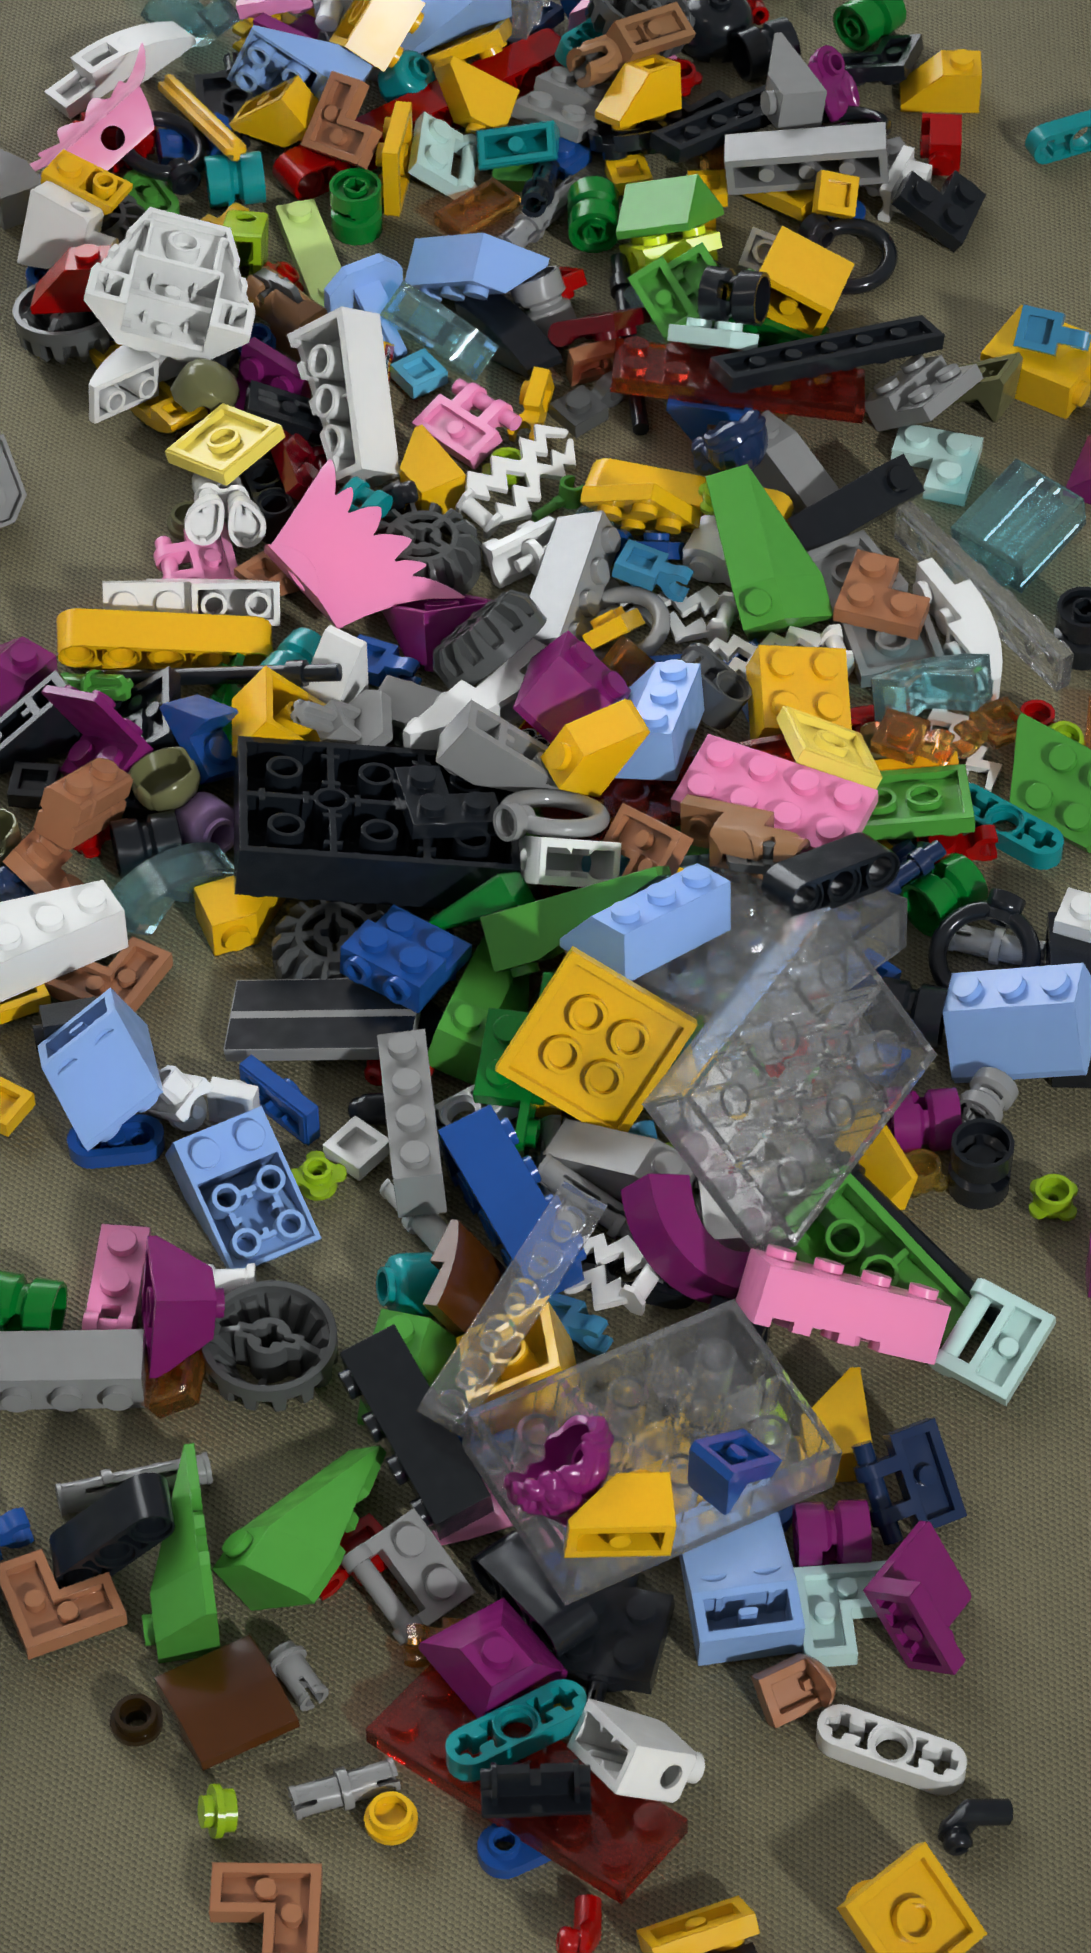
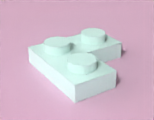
M687 317L686 326L669 324L667 341L744 351L758 348L759 334L742 332L743 324L715 321L714 329H712V320Z
M915 424L903 426L898 429L891 451V460L904 454L910 466L929 469L924 484L923 499L965 506L981 456L983 437Z
M887 1560L793 1567L805 1624L803 1654L817 1659L826 1667L857 1665L858 1650L853 1619L878 1617L863 1589Z

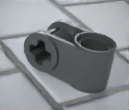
M702 643L690 644L683 650L681 659L677 660H682L685 663H695L698 657L703 658L699 662L701 664L705 709L701 720L710 727L725 729L731 725L752 695L751 686L742 675L735 672L722 661L710 647Z

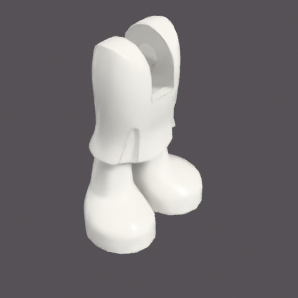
M193 474L194 503L188 509L184 519V528L188 538L197 545L212 544L219 538L223 530L224 518H227L230 539L236 546L250 548L260 543L266 533L265 516L258 505L250 499L249 493L244 487L242 476L239 475L226 486L198 474Z

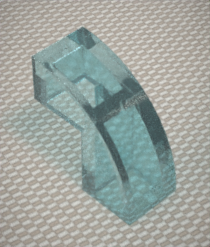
M150 0L140 14L147 23L174 21L196 38L197 44L193 47H202L210 44L242 20L239 18L237 10L228 0H214L206 7L199 0Z
M404 281L380 313L382 318L404 336L432 350L456 371L473 380L478 378L499 347L450 309Z
M954 654L920 659L892 667L871 679L874 716L877 722L908 724L925 708L977 711L993 696L989 654Z
M196 842L166 850L146 860L118 882L111 892L125 911L127 932L151 936L175 901L195 904V886L234 875V866L217 843Z

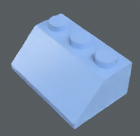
M484 232L415 238L404 286L419 291L418 298L434 303H441L442 298L464 301L465 296L487 300L488 295L505 294L548 266L550 258Z
M673 659L665 662H656L629 687L631 692L628 700L633 702L650 733L615 777L617 779L676 781L705 709L701 664L685 663L682 660Z
M698 863L688 866L682 871L658 883H654L648 886V888L592 915L561 937L560 947L569 952L570 948L574 946L633 981L731 930V881Z
M1084 963L952 973L943 1008L952 1080L955 1083H970L975 1073L982 1067L997 1068L1005 1072L1013 1080L1087 1075L1091 1058V974Z

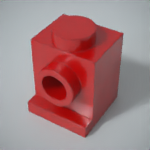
M922 113L920 159H927V164L933 166L932 175L950 176L955 170L959 173L962 149V114Z

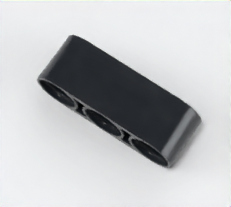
M269 450L241 474L244 487L248 491L250 499L258 505L265 516L266 533L261 541L266 544H272L294 512L293 497L286 494L271 450Z
M858 832L776 863L766 872L762 880V894L793 918L804 920L888 887L895 880L899 872L900 861L899 857L868 834Z
M157 1473L134 1475L51 1534L49 1543L54 1578L59 1589L107 1572L112 1577L174 1532L175 1522L169 1485L164 1476Z
M512 1530L470 1558L472 1571L485 1591L495 1601L504 1597L556 1658H559L600 1630L599 1620L588 1601L518 1531Z

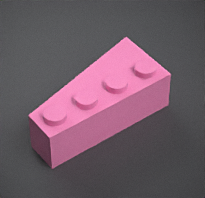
M768 1244L766 1252L754 1248L750 1249L734 1306L753 1324L770 1327L772 1321L774 1324L787 1328L792 1333L809 1337L812 1329L816 1328L821 1330V1336L836 1343L854 1347L859 1346L861 1340L869 1342L867 1347L876 1352L935 1365L951 1306L937 1298L939 1290L914 1282H910L908 1290L890 1285L891 1277L870 1270H863L861 1277L843 1273L845 1265L826 1258L815 1257L814 1264L795 1260L797 1252L773 1244Z

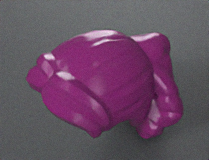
M576 1415L569 1418L558 1431L547 1436L544 1442L545 1454L543 1460L530 1463L524 1474L510 1472L506 1475L503 1487L506 1489L507 1497L512 1505L520 1506L521 1510L527 1514L545 1516L567 1526L568 1519L600 1490L607 1480L611 1464L610 1448L614 1443V1436L609 1430V1423L605 1417Z

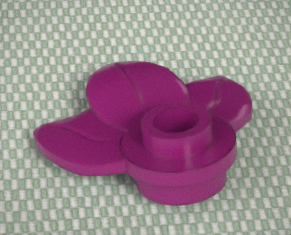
M830 45L819 47L810 57L807 66L827 90L824 108L830 122H835L846 113L848 106H859V92L853 77L844 69L845 63L842 55Z

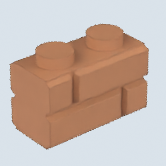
M96 758L45 787L40 803L42 809L38 811L34 824L36 833L64 850L73 849L109 826V821L122 819L127 803L124 799L129 796L133 783L132 777L127 772L118 768L117 764L105 758Z

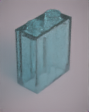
M1016 458L951 526L954 552L963 563L970 566L974 564L981 568L999 585H1008L1022 593L1086 525L1084 498Z

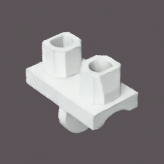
M903 145L892 167L888 164L889 183L863 185L870 196H881L883 200V206L878 213L879 221L889 223L895 212L903 214L891 203L902 180L911 171H914L931 184L933 166L914 161L915 148Z
M547 516L535 523L529 520L519 525L514 533L500 540L494 537L482 543L481 550L484 562L490 568L495 586L501 589L531 573L537 576L556 519Z
M167 1065L161 1070L158 1068L163 1093L159 1095L158 1100L150 1109L140 1114L168 1120L178 1130H196L203 1124L207 1115V1104L202 1095L209 1093L213 1085L205 1077L182 1073L176 1066Z

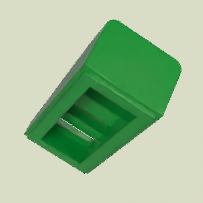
M520 872L501 873L495 875L430 918L429 923L443 930L458 928L481 921L480 917L528 904L536 900Z

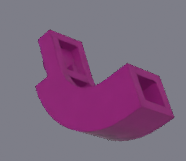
M648 1173L620 1190L626 1220L633 1239L643 1257L665 1282L687 1297L707 1304L711 1303L713 1295L730 1299L737 1297L750 1252L729 1249L716 1241L708 1233L695 1208L689 1175Z

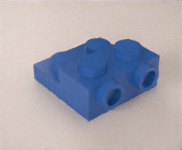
M393 905L376 923L367 919L341 946L340 973L347 976L353 982L362 984L387 997L393 1003L401 1004L419 1014L469 961L472 954V944Z

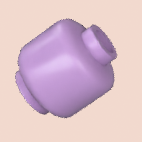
M197 792L185 806L175 810L182 845L201 858L213 859L221 856L234 845V809L213 794Z

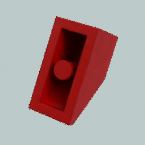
M83 244L78 247H70L36 284L30 306L31 314L92 312L83 300L90 271L97 262L101 264L108 256L111 245Z

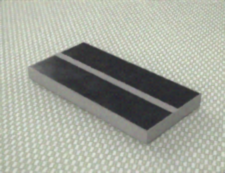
M349 978L324 980H237L223 1051L226 1062L243 1061L251 1054L260 1061L380 1060L377 1035L418 1030L421 1011L418 1014L401 1004H395L387 997L362 984L355 983Z

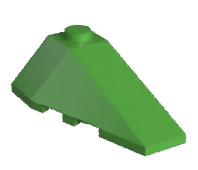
M748 464L705 476L743 631L749 641L755 638L757 640L766 638L770 632L775 634L786 632L790 626L800 628L833 618V610L822 573Z
M651 867L480 917L494 972L511 971L512 978L539 972V962L553 959L564 951L560 947L561 937L592 915L648 888V886L670 877V867Z
M485 934L444 1011L428 1050L430 1067L472 1085L475 1084L488 1009L496 1008L527 1012L529 1005V975L512 978L511 971L494 972Z
M194 1443L184 1444L171 1499L175 1529L161 1543L150 1591L152 1613L142 1615L145 1646L156 1645L158 1664L195 1659L221 1648Z
M381 1445L347 1451L241 1529L232 1533L222 1546L223 1554L212 1570L251 1611L314 1604L343 1560L346 1552L340 1545L344 1532L349 1533L355 1530L359 1521V1516L353 1511L355 1505L370 1494L387 1452Z

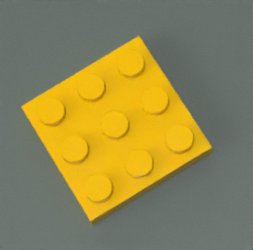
M572 946L495 1065V1071L581 1122L628 1132L695 1031L698 1022L694 1017Z

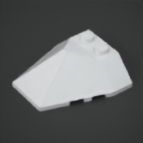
M149 207L127 230L124 240L119 245L114 244L109 249L108 256L101 264L97 262L91 268L83 299L117 344L131 347L137 351H148L171 357L181 362H191L196 359L211 360L249 343L256 312L254 304L248 300L246 277H242L239 270L240 257L231 228Z

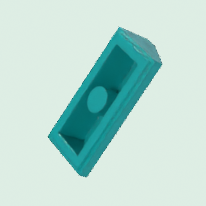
M554 120L476 131L478 169L480 171L558 160L560 133Z

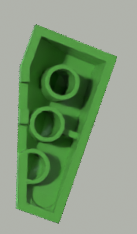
M848 1170L841 1174L775 1234V1238L785 1248L797 1252L796 1260L814 1264L815 1257L826 1258L845 1265L843 1273L861 1277L863 1270H870L891 1277L890 1285L908 1290L910 1282H914L939 1290L937 1298L951 1306L940 1344L942 1346L971 1300Z

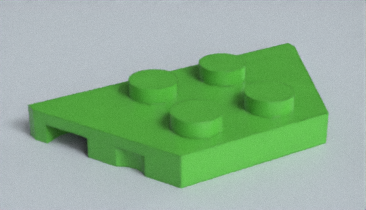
M1021 713L1017 721L1010 803L1054 826L1062 833L1064 841L1087 853H1091V749Z

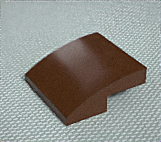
M451 1219L430 1259V1262L439 1270V1273L423 1305L455 1337H459L509 1316L513 1302L514 1283L510 1272L459 1220Z
M247 1635L154 1677L158 1694L177 1721L182 1740L203 1771L300 1727L298 1718L283 1688L251 1635Z

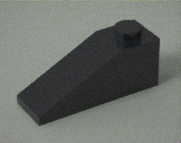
M902 454L788 518L786 522L808 552L856 533L902 509L925 490L905 455Z
M56 670L0 717V775L13 771L15 761L36 763L66 753L82 737V734L41 693L46 685L63 688L65 685H70Z

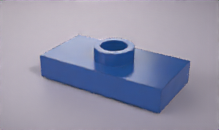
M252 1054L239 1063L240 1080L247 1084L259 1086L260 1106H262L265 1114L303 1144L309 1146L320 1137L318 1106L304 1096L292 1080L281 1078Z

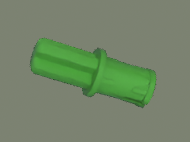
M91 669L85 674L70 672L60 674L71 686L78 690L91 693L93 690H98L108 695L113 701L128 700L131 697V689L134 686L132 679L125 678L122 674H104L101 670Z

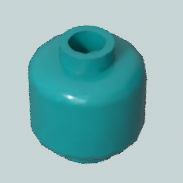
M412 50L403 51L395 66L392 68L387 67L385 72L379 71L377 77L380 94L387 103L405 94L417 93L436 80L435 72L428 59Z
M399 1253L390 1256L385 1266L378 1269L376 1276V1293L380 1305L387 1306V1309L424 1317L433 1316L423 1305L439 1273V1270L430 1262L433 1253Z

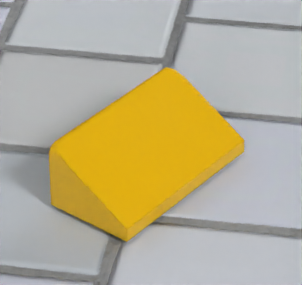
M875 1106L869 1107L839 1136L834 1146L844 1156H853L865 1168L864 1175L900 1210H905L918 1175Z

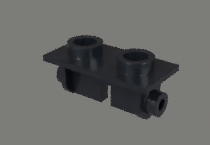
M573 1759L571 1763H543L541 1768L530 1769V1764L497 1765L496 1762H491V1768H480L482 1818L592 1815L590 1764L579 1765V1759Z

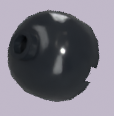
M687 0V8L695 17L693 29L696 35L690 43L684 45L683 49L689 55L701 61L710 62V57L723 58L722 63L732 62L730 56L731 33L754 26V16L747 0ZM683 10L685 16L687 17V11Z

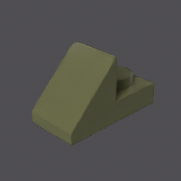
M1017 352L958 366L977 364L984 379L953 404L964 401L972 403L979 400L992 421L998 422L1015 398L1023 362L1021 354Z

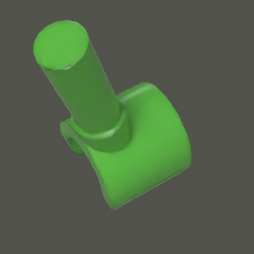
M567 475L562 477L558 495L533 512L532 520L537 522L562 507L567 509L579 508L582 504L580 496L584 484L574 488L575 476Z

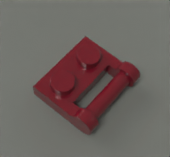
M644 306L594 313L583 318L553 323L549 327L548 338L557 347L567 346L574 339L582 337L594 339L595 342L616 339L620 336L637 334L636 326L650 323L651 317Z
M283 429L285 438L271 449V453L286 494L300 502L323 465L327 462V457L323 446L312 448L301 435L297 433L292 435ZM336 483L335 495L339 492V488H338V486H337V483Z

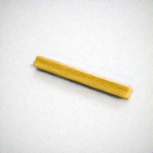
M173 74L165 75L164 81L158 82V90L231 161H238L240 155L246 153V144Z

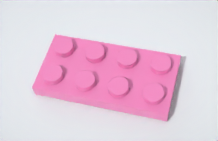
M708 734L671 798V811L680 813V803L687 794L774 812V828L794 832L810 841L811 845L808 849L801 851V853H804L848 835L862 832L878 803L879 790Z

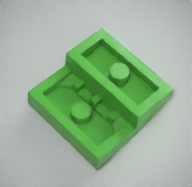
M703 242L669 263L661 256L627 277L666 342H670L667 341L669 324L686 326L687 317L701 319L698 310V292L701 277L707 266H717ZM712 321L711 327L715 326V321Z

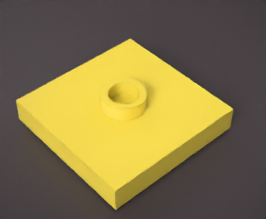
M222 403L165 450L168 463L227 486L283 440L285 434L282 425Z
M789 706L782 707L776 720L796 763L877 789L883 777L861 733Z

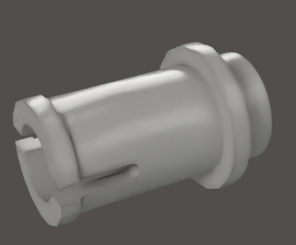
M287 1641L274 1648L268 1655L267 1660L275 1676L282 1680L297 1702L301 1711H308L315 1708L305 1688H309L319 1704L326 1699L329 1689L321 1682L305 1659L307 1656L305 1648L303 1646H296L293 1641Z

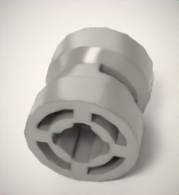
M980 1068L970 1081V1090H966L959 1097L962 1123L977 1118L992 1119L1001 1123L1004 1115L1003 1111L1011 1108L1018 1097L1019 1091L1014 1080L997 1068Z

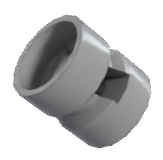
M557 265L547 266L510 290L514 304L518 307H523L524 313L534 321L547 337L549 327L553 323L577 319L570 299L561 295L566 287Z

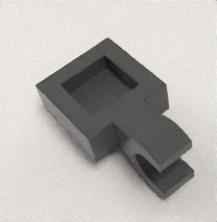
M611 371L604 374L591 391L584 385H580L549 404L550 416L577 438L609 419L608 408L617 406L624 400V396L615 389L623 384V380Z

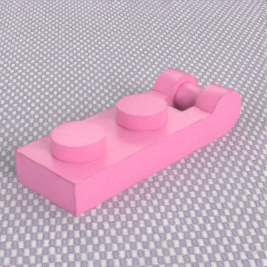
M101 1225L87 1308L82 1320V1330L137 1328L142 1299L147 1236H151L150 1227ZM104 1316H108V1317H118V1319H109V1318H103V1317H104Z

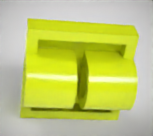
M704 224L689 231L631 238L630 243L619 245L620 253L626 255L631 275L661 256L669 263L703 242L718 266L717 249L723 247L720 232L705 229Z

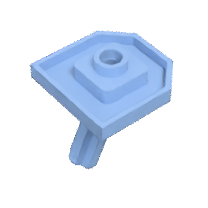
M380 253L341 267L324 288V308H326L327 313L341 306L379 313L383 341L394 344L392 363L406 357L407 348L393 322L394 317L403 314V268L397 261Z

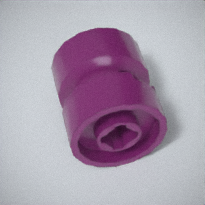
M956 1088L928 1089L924 1097H919L915 1090L887 1092L885 1101L886 1124L904 1153L920 1152L923 1145H928L932 1151L951 1150L952 1135L957 1127L962 1124L960 1100Z
M866 1499L839 1500L833 1509H827L822 1501L793 1503L792 1536L796 1567L829 1565L831 1561H836L838 1564L872 1562L871 1520Z

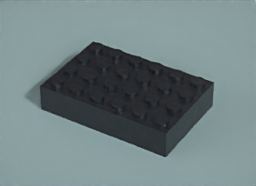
M238 736L233 778L234 894L250 895L253 897L267 896L296 898L299 900L340 901L349 904L370 903L396 905L398 907H428L444 910L497 874L508 872L521 873L519 839L503 841L498 836L411 839L392 783L394 767L439 765L449 794L474 791L483 793L494 792L499 805L505 797L514 792L473 785L460 776L450 774L442 765L436 762L437 750Z

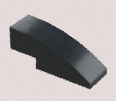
M502 294L488 295L487 300L466 297L464 301L454 303L461 332L482 342L486 358L527 378L531 377L534 366L549 369L563 362L560 352L549 341V338L518 306Z

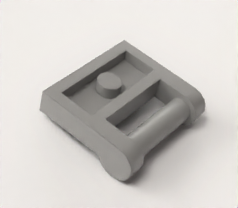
M414 1508L364 1543L352 1549L343 1557L341 1565L348 1574L354 1572L395 1630L392 1632V1635L400 1646L412 1640L475 1593L472 1586ZM377 1554L380 1556L420 1613L413 1617L409 1614L370 1559Z

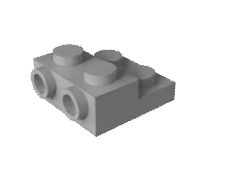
M555 66L536 76L534 90L516 100L511 116L526 123L554 120L559 128L560 137L574 143H579L588 138L589 129L592 128L598 133V125L605 123L595 119V110L611 85L604 82L587 88H580L568 68L565 66Z
M919 354L903 362L900 365L902 370L897 371L895 375L878 382L873 387L875 391L871 392L862 404L877 432L929 422L984 379L977 364L958 367L957 363H953L947 366L942 355L924 358L922 354Z

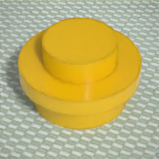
M395 1791L383 1792L377 1795L366 1807L364 1826L366 1832L374 1841L383 1845H398L410 1839L418 1827V1812L414 1803L405 1795Z

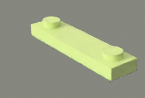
M315 199L275 206L276 220L294 266L300 275V281L304 286L305 294L324 307V288L341 269V264Z

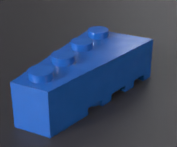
M490 1104L439 1129L438 1134L448 1176L455 1187L460 1185L465 1203L472 1214L478 1213L485 1234L493 1247L500 1244L503 1245L504 1248L500 1250L503 1262L531 1306L584 1281L581 1261L587 1259L585 1250L574 1232L567 1235L561 1226L560 1221L564 1220V1216L555 1197L551 1193L544 1196L537 1185V1183L542 1181L541 1176L532 1158L529 1155L522 1158L517 1151L515 1145L519 1144V1139L509 1119L505 1117L499 1120Z

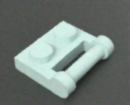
M424 111L415 121L408 173L461 204H468L474 201L477 191V185L474 182L478 158L477 136L475 134L463 135L450 127L445 121L436 119ZM454 153L461 156L458 179L451 175Z
M978 1278L970 1290L971 1300L945 1343L938 1351L935 1365H928L936 1372L949 1378L953 1377L1007 1406L1055 1326L1056 1316L986 1279ZM996 1307L1000 1309L1001 1312L970 1363L959 1358L960 1354L988 1308Z

